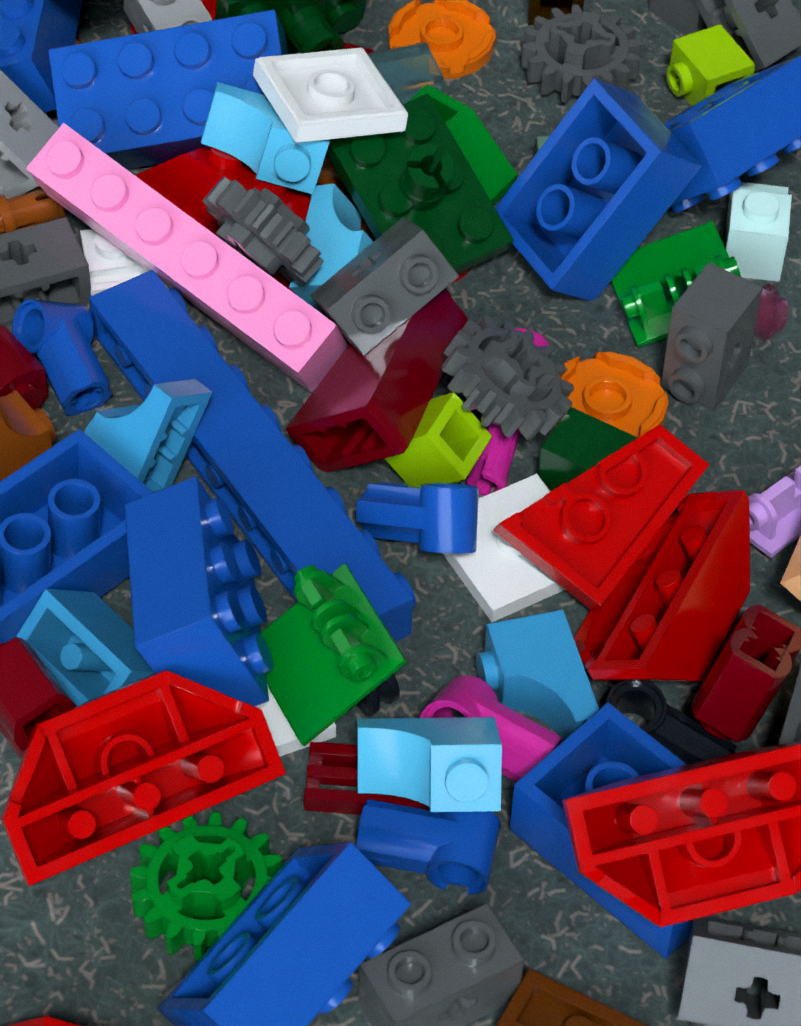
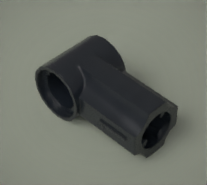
M624 680L618 682L610 690L606 703L611 704L622 714L635 713L645 718L649 724L640 728L687 765L735 754L737 745L728 740L715 737L707 732L700 723L668 705L662 691L654 683L647 680Z

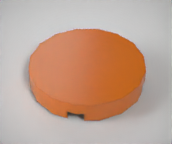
M415 0L407 3L395 12L388 26L389 50L398 64L416 75L433 79L459 78L478 71L490 61L496 44L495 27L493 29L490 25V17L482 8L468 0H434V3L420 5L421 0Z
M596 352L595 359H586L580 362L581 356L564 364L567 371L560 379L573 385L574 390L567 397L572 402L571 407L637 438L659 424L664 425L669 401L667 391L665 393L660 386L661 379L653 368L634 357L615 352Z

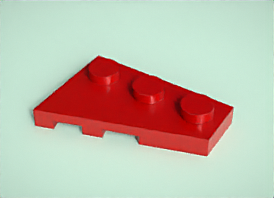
M659 424L599 461L586 472L547 493L539 501L500 522L493 531L594 612L604 603L710 464Z

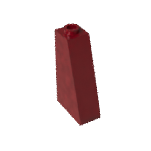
M446 288L365 356L349 344L285 428L297 444L304 449L318 469L328 473L403 454L408 448L443 374L441 366L448 358L443 352L468 320L467 316L451 297L449 291Z

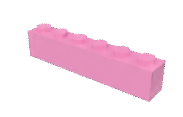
M65 123L60 126L26 167V170L49 197L148 271L153 269L161 281L169 287L175 288L181 296L310 392L319 385L348 347V343L334 322Z

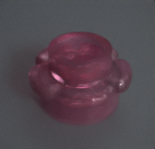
M765 284L762 290L754 335L760 336L761 340L770 339L774 332L780 333L787 320V301L785 298L780 297L773 284Z

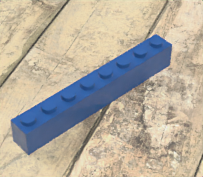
M152 269L90 296V313L94 328L93 336L143 402L151 392L154 384L196 379L212 391L185 457L215 497H220L223 500L233 521L296 603L298 602L293 590L296 585L294 576L300 569L314 565L318 570H324L332 574L345 563L351 569L395 642L411 635L412 609L416 606V598L407 579L399 572L393 574L384 563L373 536L366 529L358 530L350 520L338 492L331 486L325 488L316 477L310 459L304 449L298 444L292 446L282 434L278 419L273 410L267 404L259 405L249 392L247 381L241 370L235 364L229 366L218 353L216 342L210 331L203 325L198 327L188 315L185 302L180 293L175 288L168 289Z

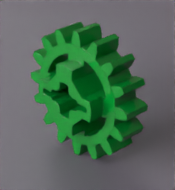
M214 811L210 815L207 825L198 826L196 820L191 815L183 819V830L175 833L167 826L157 830L159 847L141 844L139 847L140 866L133 867L130 870L131 889L134 892L131 894L133 913L135 917H143L145 936L150 940L165 933L166 952L172 956L184 944L192 946L195 962L202 958L207 952V948L211 947L282 867L280 854H270L269 836L266 833L249 839L248 822L246 819L240 818L231 828L222 827L220 812ZM171 871L174 877L166 881L167 892L161 894L160 889L167 873ZM252 877L255 883L250 897L245 901L242 898L241 891L247 887V880Z

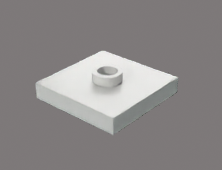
M363 48L255 58L253 77L295 143L402 132L406 129L408 112Z
M538 474L479 498L476 552L462 554L443 553L491 622L565 590L493 531L500 522L517 512H521L550 492Z

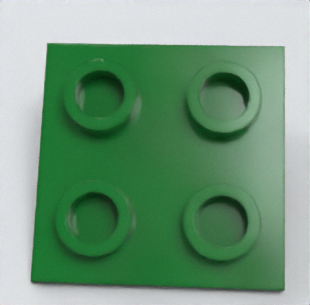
M713 221L637 248L611 280L638 348L668 337L673 306L708 262L741 277L734 256L729 258Z
M345 563L332 574L324 570H318L314 565L300 569L294 576L296 585L293 590L298 602L261 632L273 661V670L266 672L268 688L303 746H306L408 662L351 569Z

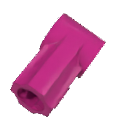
M471 675L458 676L450 680L427 705L420 718H454L451 707L457 709L465 717H495L502 743L501 774L516 783L558 747L562 740V736L499 703L491 686L482 679Z

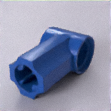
M35 299L22 302L13 317L12 334L31 354L37 355L41 365L45 368L46 376L65 415L75 416L103 406L113 393L109 387V381L91 347L94 328L91 314L87 308L80 304Z
M388 482L368 483L365 493L357 500L356 522L361 524L373 538L419 543V550L474 553L477 549L479 486L450 483H427L421 486Z
M367 799L359 822L356 848L373 865L427 874L428 880L440 889L446 890L447 884L467 887V894L475 895L485 891L489 884L501 824L499 818L492 811L430 812V810Z

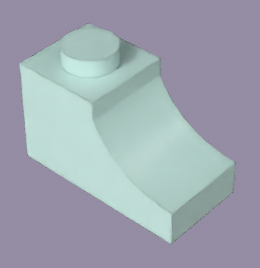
M741 182L742 186L729 193L725 249L729 258L734 256L741 277L780 282L789 237L792 195L788 194V187Z

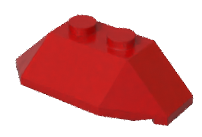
M210 146L182 154L135 175L215 235L220 229V226L216 223L218 220L206 211L207 206L202 201L223 177H226L231 182L233 180L238 181L247 191L254 187L262 191L265 187L280 197L289 209L305 221L311 200V195L306 192L256 179V173L244 162ZM276 271L271 276L292 291L289 288L290 281L279 271Z
M745 490L688 494L677 506L678 513L667 519L604 603L596 611H589L574 640L584 668L593 680H647L650 682L703 680L750 592L749 498Z
M162 670L35 723L2 813L1 821L26 885L31 886L283 776L286 772L262 709L170 671Z
M801 741L748 750L617 781L562 799L578 872L657 927H665L797 894L801 890Z

